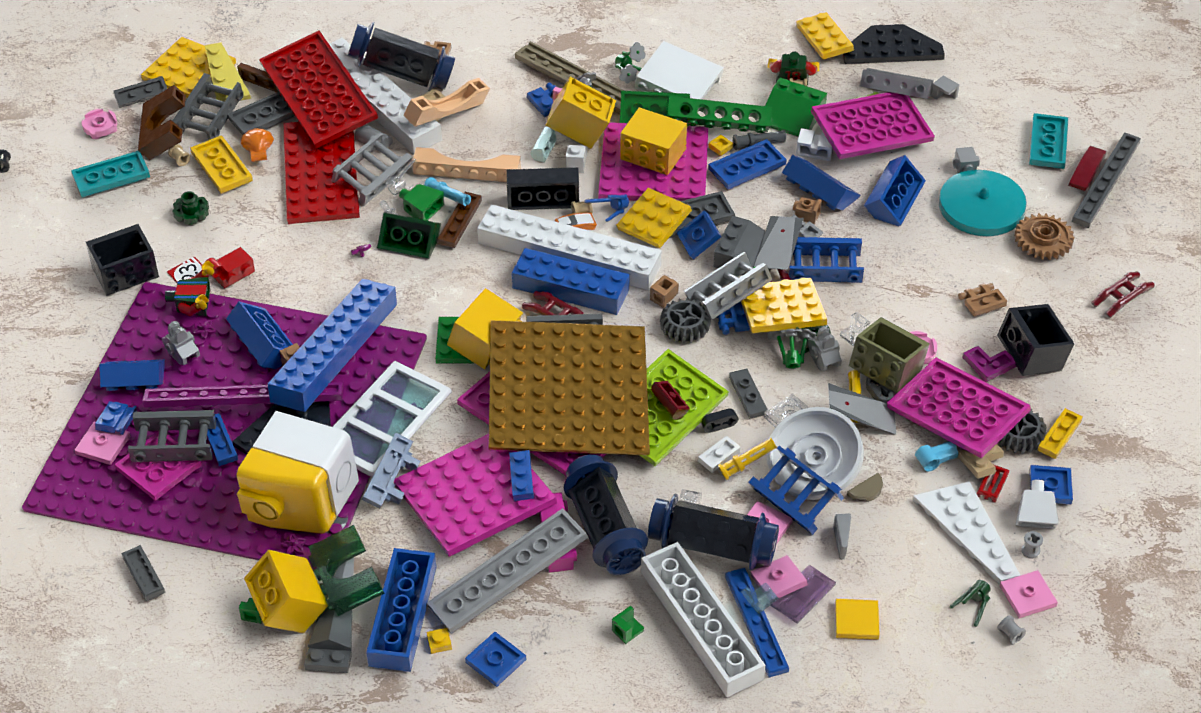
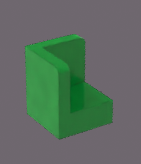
M249 598L247 602L241 601L239 605L241 620L262 624L261 616L253 598Z
M632 606L627 607L612 618V632L625 644L644 632V627L634 618V608Z

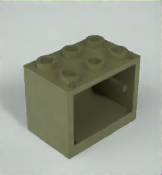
M880 317L856 336L849 367L898 393L922 371L930 343Z

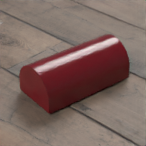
M669 381L654 382L651 391L674 420L682 418L689 411V406Z

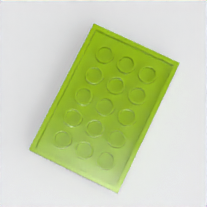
M669 349L647 368L650 454L640 456L655 467L729 393L728 390ZM669 381L689 406V411L682 418L674 420L651 391L654 382Z

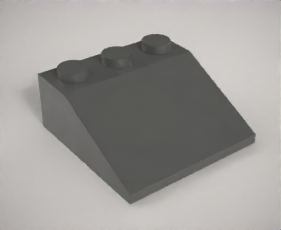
M732 216L714 251L713 267L720 268L743 252L746 253L751 267H754L765 230L750 220Z

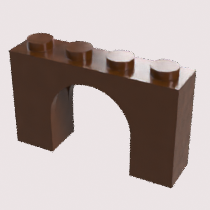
M175 85L143 103L138 151L148 160L157 157L182 141V129L171 119L162 124L170 115L185 107L186 95Z

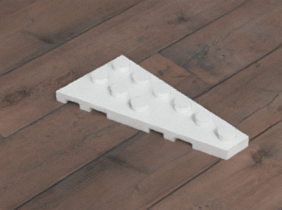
M970 481L913 496V501L917 505L920 504L925 509V513L929 517L932 516L939 523V526L960 547L963 546L973 560L976 558L983 565V569L999 585L1001 581L1020 576Z

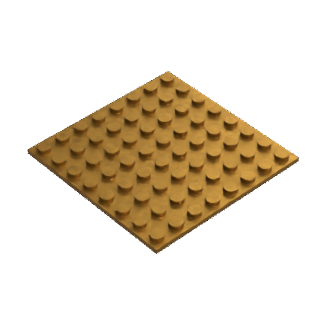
M491 320L489 450L649 455L645 326Z

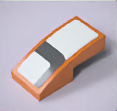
M586 212L569 214L555 219V222L586 230H595L597 225L592 213Z

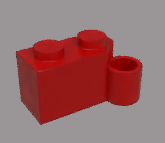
M241 247L217 260L215 258L206 260L214 265V274L211 276L224 289L255 272L253 258Z

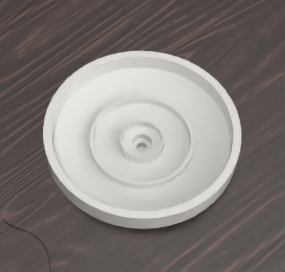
M811 407L799 410L782 420L771 434V438L777 448L780 445L783 449H791L796 454L795 458L828 483L834 482L842 489L841 491L854 481L862 467L864 447L861 436L854 423L836 410L824 407ZM777 449L767 454L769 470L782 457ZM789 461L774 480L781 487L797 467ZM803 473L787 493L798 497L812 478ZM818 484L806 500H820L828 490Z

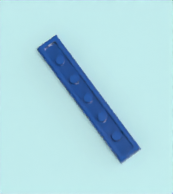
M741 568L726 572V581L759 657L765 664V671L768 677L788 673L789 666L746 569Z

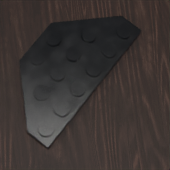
M905 24L871 25L851 41L854 51L843 54L845 64L944 60L945 58L941 43Z
M329 401L313 402L305 412L274 404L232 442L235 448L247 455L275 411L330 426Z

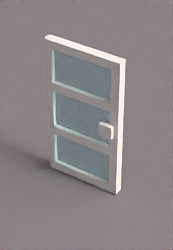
M394 361L333 427L344 430L350 435L356 468L373 477L394 434L398 433L410 439L449 396L452 390Z

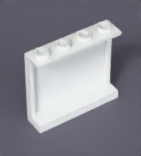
M663 41L636 76L634 88L643 92L690 94V98L703 99L713 84L720 82L724 67Z

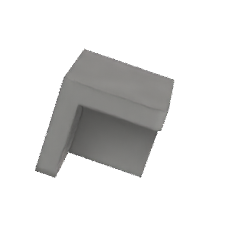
M943 75L933 83L931 97L938 99L945 93L955 99L958 97L960 85Z

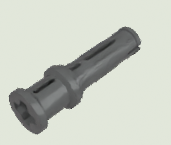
M782 130L762 134L747 133V135L742 136L733 135V147L735 150H739V148L749 147L766 139L770 143L785 142L786 133Z

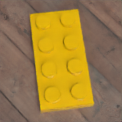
M827 12L796 21L797 28L823 60L854 51L851 41Z
M222 135L190 147L192 155L221 194L253 181L251 173Z

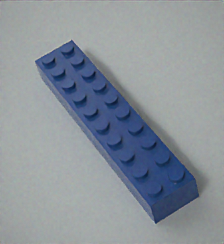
M361 279L269 381L270 403L305 412L397 306L396 287L369 279Z

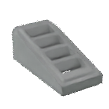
M850 513L836 514L834 517L833 529L841 560L845 559L851 524Z

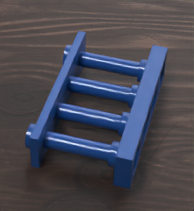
M798 237L793 252L794 266H789V277L791 280L811 278L813 282L862 283L864 267H857L856 256H861L862 238ZM801 255H812L813 266H802ZM820 256H830L831 266H820ZM838 256H849L850 267H839Z
M779 445L777 450L782 455L780 460L763 479L758 480L753 476L748 483L756 492L787 516L793 518L796 523L813 535L818 530L814 524L816 516L833 496H836L841 501L844 499L840 492L842 489L834 482L828 483L795 458L796 454L791 449H783ZM790 461L797 467L796 470L779 490L773 492L769 489V484ZM803 473L811 477L812 480L793 502L787 503L784 500V495ZM820 484L828 491L808 514L805 513L803 515L799 512V507Z

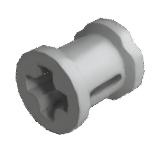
M1030 531L1024 537L1025 544L1022 546V553L1028 558H1036L1040 554L1043 537L1036 531Z
M1011 615L1005 617L997 627L999 631H1003L1010 638L1012 644L1020 641L1026 634V630L1020 628L1014 622V618Z

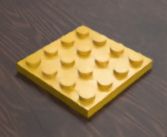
M184 37L179 38L141 74V79L147 81L163 76L167 89L175 85L188 98L204 73L209 74L211 77L205 46ZM229 55L230 59L235 65L236 58Z
M811 278L769 282L741 300L752 333L827 325L826 314Z

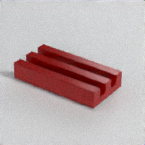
M994 465L996 473L988 490L985 491L984 488L990 475L983 478L977 491V496L981 497L983 495L985 496L984 499L988 500L991 498L992 502L996 503L1010 470ZM1000 473H1004L995 493H991Z

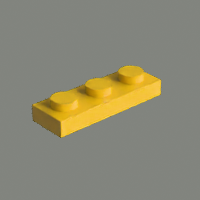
M1065 408L1044 437V440L1039 444L1037 451L1056 459L1082 422L1083 416Z

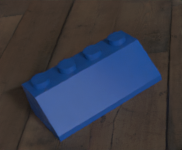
M793 154L782 171L787 176L786 180L793 184L797 182L800 184L799 188L807 193L809 191L814 193L812 197L817 200L826 201V206L832 210H836V208L844 210L861 196L809 161Z
M906 155L889 161L864 206L874 219L901 226L926 180Z
M238 301L226 318L231 325V329L239 335L240 341L248 347V352L257 359L259 366L272 369L281 367L280 350L293 345L265 308Z

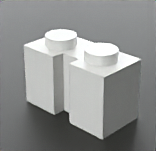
M801 128L797 141L796 155L830 161L834 149L825 134L822 132L821 135H817L813 130Z

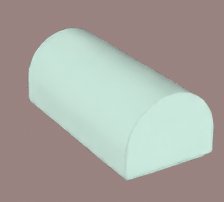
M549 127L543 129L531 151V156L534 160L545 163L557 141L555 130Z

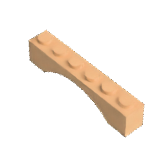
M480 78L467 81L458 90L441 99L428 100L420 96L410 100L403 116L411 124L418 126L483 104L490 88Z
M416 147L412 161L413 174L507 182L506 169H521V156L503 154L488 160L463 161L447 157L433 148Z

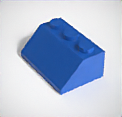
M165 359L99 364L100 387H106V391L118 390V387L126 386V390L138 389V386H146V389L158 388L157 385L163 384Z

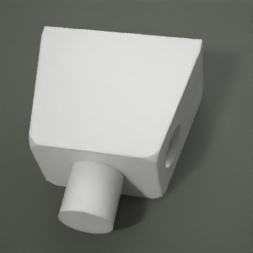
M1032 480V490H1024L1021 496L1016 526L1055 529L1058 525V515L1054 492L1044 491L1043 480Z

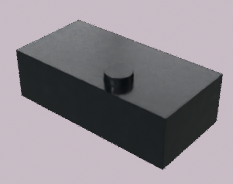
M578 167L506 169L508 209H571V202H579Z

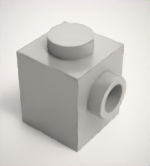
M956 148L955 157L953 158L954 169L956 168L958 173L977 170V167L980 165L979 156H976L974 148Z

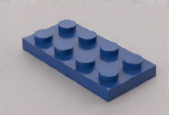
M766 139L709 163L708 169L728 190L786 165L787 159Z

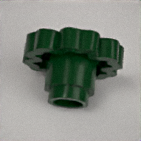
M192 191L184 192L181 198H178L173 203V216L178 222L184 221L187 225L196 224L198 220H205L209 215L208 201L205 197H198Z

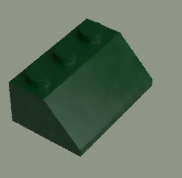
M383 212L377 248L430 259L438 242L441 223Z

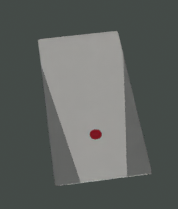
M770 216L754 267L764 263L768 268L788 270L804 218Z
M828 383L830 409L836 410L852 420L896 435L895 412L887 407V403Z

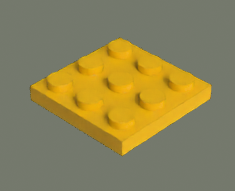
M647 188L616 226L618 230L661 248L692 209L691 206Z

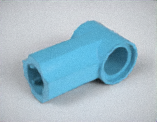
M948 441L934 447L929 445L921 446L915 452V456L925 471L929 472L935 470L940 463L957 458L958 451L957 446Z

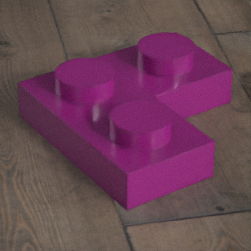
M976 346L964 352L962 356L985 382L1016 368L1014 359L1006 350L989 357L979 346Z

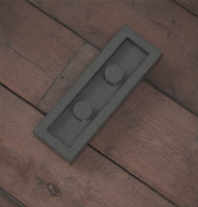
M163 76L113 90V94L118 107L122 108L151 99L166 90L167 86Z

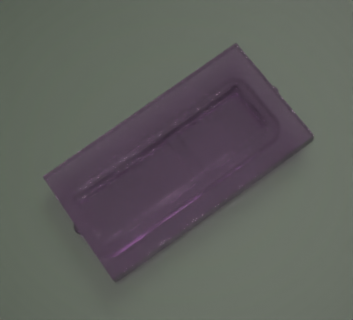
M808 565L801 572L807 580V586L771 603L773 608L797 624L836 585L835 581L811 565Z

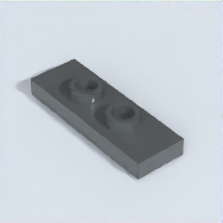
M748 369L730 372L729 378L749 419L767 415L768 409Z
M141 545L121 553L145 601L165 593V589Z

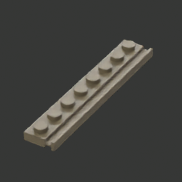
M531 41L515 53V59L564 85L569 77L577 80L578 76L589 72ZM596 76V80L591 82L592 88L615 99L616 103L613 111L620 114L621 91L625 90Z

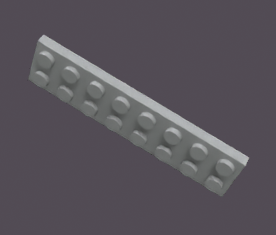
M562 508L428 601L427 605L452 634L588 538L587 534Z

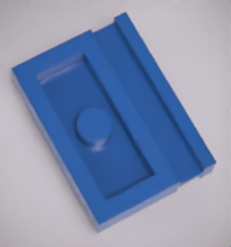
M109 401L95 423V430L109 433L117 431L123 435L133 420V412H137V406L132 408L128 407V404Z

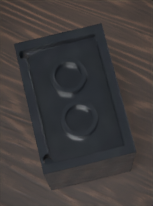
M139 224L85 242L92 269L106 296L159 277L154 251Z
M1049 304L1009 308L997 334L1006 351L1014 359L1015 365L1022 376L1062 371L1074 346L1073 340Z

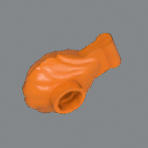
M254 128L242 136L241 145L251 152L252 162L267 160L266 150L272 145L274 138L269 131Z

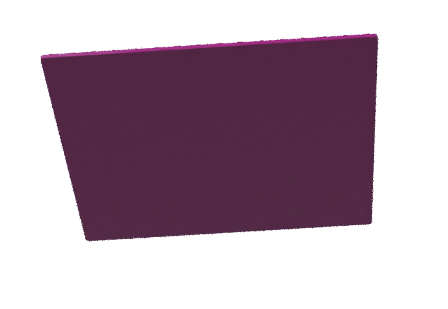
M145 282L100 364L112 361L165 359L163 384L157 385L158 388L156 389L268 385L269 381L278 373L282 366L277 369L259 366L257 359L248 352V347L240 341L239 335L231 329V325L226 318L237 302L240 301L265 308L292 344L297 343L299 347L306 342L328 315L210 293L207 315H193L189 317L177 312L175 302L165 301V291H176V287ZM207 320H212V326L215 328L216 333L208 334L205 340L202 338L201 333L193 334L194 330L199 328L197 321L205 323ZM173 321H177L180 327L193 335L194 343L200 353L198 357L190 356L186 358L187 363L185 365H180L168 353L162 342V338L169 334L168 324ZM379 325L330 382H343L342 401H329L330 427H333L394 361L414 370L427 340V335ZM98 366L22 505L24 512L254 560H260L267 550L287 554L288 548L283 547L281 542L290 541V535L294 534L296 539L305 538L306 542L302 546L303 554H298L294 550L291 555L307 558L313 572L329 574L370 476L357 469L359 481L338 514L340 518L348 517L347 524L342 529L339 523H334L330 528V533L324 534L270 528L248 521L247 514L241 511L237 492L240 489L237 480V470L246 454L235 448L238 460L222 466L218 465L211 448L212 460L201 461L199 468L155 501L115 468V464L129 454L128 446H137L139 431L135 430L133 420L126 429L130 433V438L112 465L75 454L76 447L93 422L98 420L109 401L128 404V407L132 408L137 406V412L214 410V414L220 413L231 441L236 439L274 404L144 407L143 398L146 386H138V389L126 390V386L118 387V390L106 391V387H100V368ZM396 371L382 386L381 390L402 400L411 378ZM373 396L370 399L373 403L366 412L359 409L360 411L354 418L388 434L398 408ZM347 424L342 430L346 431L351 437L354 455L374 465L384 442ZM168 430L167 435L178 442L179 430ZM199 430L187 431L186 445L198 444ZM147 431L146 440L158 431Z

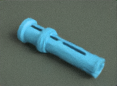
M433 177L427 178L424 186L443 191L444 197L464 206L469 205L471 202L470 195L450 188L445 182H438Z

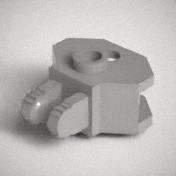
M177 321L168 324L169 334L162 338L163 345L168 353L180 365H185L187 363L186 358L190 356H200L199 350L194 343L193 335L180 327Z
M827 326L819 328L817 337L808 339L807 343L813 361L818 369L826 371L828 365L832 364L839 367L842 363L839 343L829 333L830 330Z

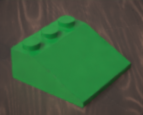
M779 78L765 106L772 107L770 128L779 131L784 130L785 133L799 137L801 128L812 130L817 122L811 113L812 106L826 104L827 93Z

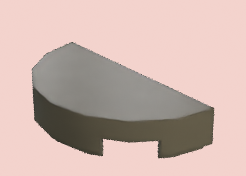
M876 473L847 492V496L853 500H866V502L876 499L881 494L883 487L882 477L879 473Z

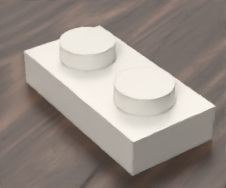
M726 436L698 457V462L713 473L718 469L719 464L723 465L732 459V456L740 453L741 447Z

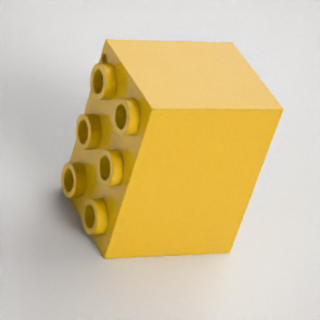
M569 77L554 100L545 125L592 149L610 122L616 100Z
M638 108L620 133V159L669 175L686 150L687 123Z
M485 288L455 321L447 345L485 370L490 364L491 320L522 322L520 319L523 312Z
M267 550L244 577L264 626L305 633L328 607L326 598L307 558Z

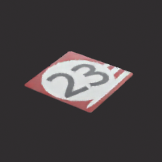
M192 257L168 270L167 273L176 282L189 279L202 270V263L196 257Z

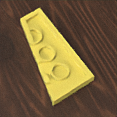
M222 42L205 45L213 85L233 89L236 83L239 82L244 92L242 100L251 99L248 89ZM215 92L216 99L225 102L228 95Z

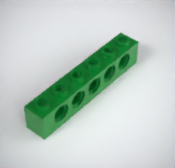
M669 96L666 102V116L685 122L688 126L704 125L706 128L721 127L723 130L738 129L741 132L750 130L759 134L768 132L771 127L772 107L676 96ZM680 110H686L688 114L684 115ZM698 112H703L705 116H700ZM715 113H719L722 118H717ZM732 115L738 116L739 120H734ZM749 117L755 118L756 122L750 121Z

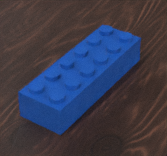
M528 248L523 250L512 271L513 289L534 293L535 291L549 292L552 296L564 302L618 315L629 292L630 274Z
M399 548L393 549L366 651L368 667L411 672L436 572L435 553Z

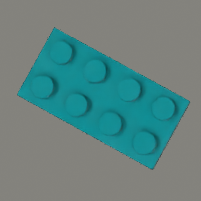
M1033 114L1029 165L1065 169L1068 117Z
M139 151L71 170L81 198L150 178L149 170Z

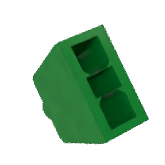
M417 184L412 190L403 188L399 193V197L403 199L404 211L413 218L429 220L445 205L443 191Z

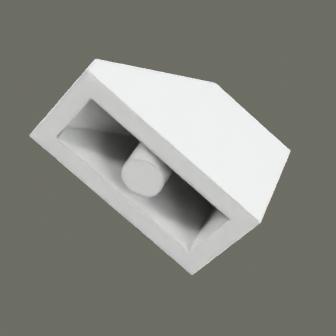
M568 145L566 168L578 167L579 173H584L588 147Z

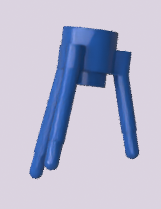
M626 194L608 195V198L584 200L585 203L610 202L611 207L617 211L606 218V222L624 213V209L629 206V199Z

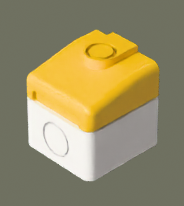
M275 411L254 443L253 448L250 449L237 470V480L240 487L237 496L241 511L247 514L248 521L270 528L320 534L328 532L359 481L350 435L341 429Z

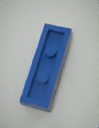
M218 413L215 414L216 429H208L207 439L218 465L222 466L237 461L238 456L221 415Z
M530 451L509 453L513 500L534 499Z

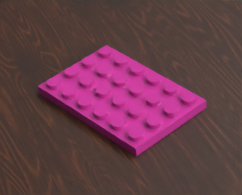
M887 92L812 106L811 109L812 115L839 159L931 142L935 138V135L909 95Z
M937 357L887 402V407L890 410L979 458L984 457L1031 411L1029 404Z

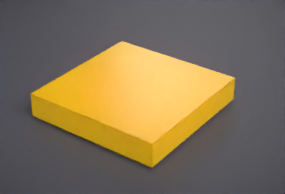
M836 599V638L879 640L878 600Z

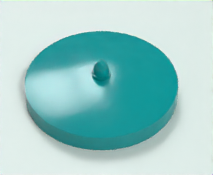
M968 170L953 175L942 186L939 198V208L946 221L958 230L976 236H998L1012 231L1019 224L1020 220H1023L1027 204L1023 190L1015 181L1003 174L989 170Z

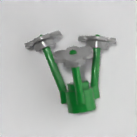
M635 42L630 47V52L623 51L615 59V67L621 70L619 79L627 84L635 81L637 70L641 71L642 69L633 65L632 60L640 62L646 56L645 48L639 42Z
M787 329L767 332L768 339L778 341L783 364L789 369L801 367V364L804 363L808 339L817 337L816 333L811 332L809 329ZM785 335L790 339V350L787 351V354L782 343V338ZM794 337L803 341L800 354L798 350H794Z

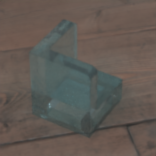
M767 583L761 585L754 592L748 586L741 591L758 614L779 599Z

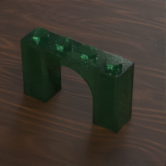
M354 525L308 546L311 552L308 558L312 566L317 567L314 573L318 581L322 580L323 582L319 584L325 596L328 595V598L325 599L330 610L335 609L338 616L385 594L372 566L348 578H334V574L341 564L366 552L362 539Z

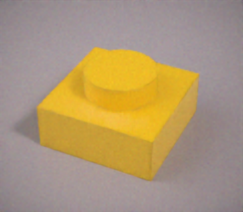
M719 135L709 142L708 148L722 156L733 149V143L724 136Z
M447 628L426 632L431 654L452 650Z

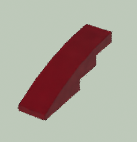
M1089 146L1068 186L1086 191L1093 182L1107 151Z

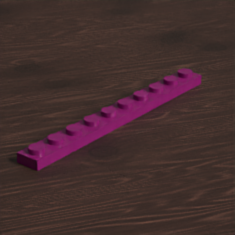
M343 382L329 383L314 402L342 401ZM268 385L145 389L143 398L144 407L153 408L270 403Z

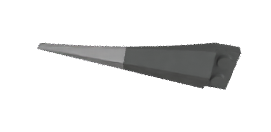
M354 531L351 532L327 594L326 601L328 607L320 614L309 641L304 664L305 670L348 673L352 657Z

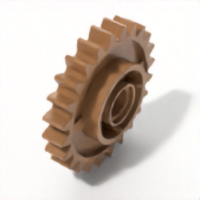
M1038 213L1037 217L1031 214L1030 218L1025 216L1024 220H1020L1019 224H1017L1014 235L1015 242H1018L1017 246L1022 247V252L1028 251V256L1034 254V258L1040 256L1042 260L1044 257H1047L1049 260H1051V257L1058 259L1059 255L1064 257L1065 253H1069V250L1072 249L1075 237L1073 236L1074 231H1071V226H1066V221L1061 222V218L1055 219V215L1048 217L1047 213L1044 216Z

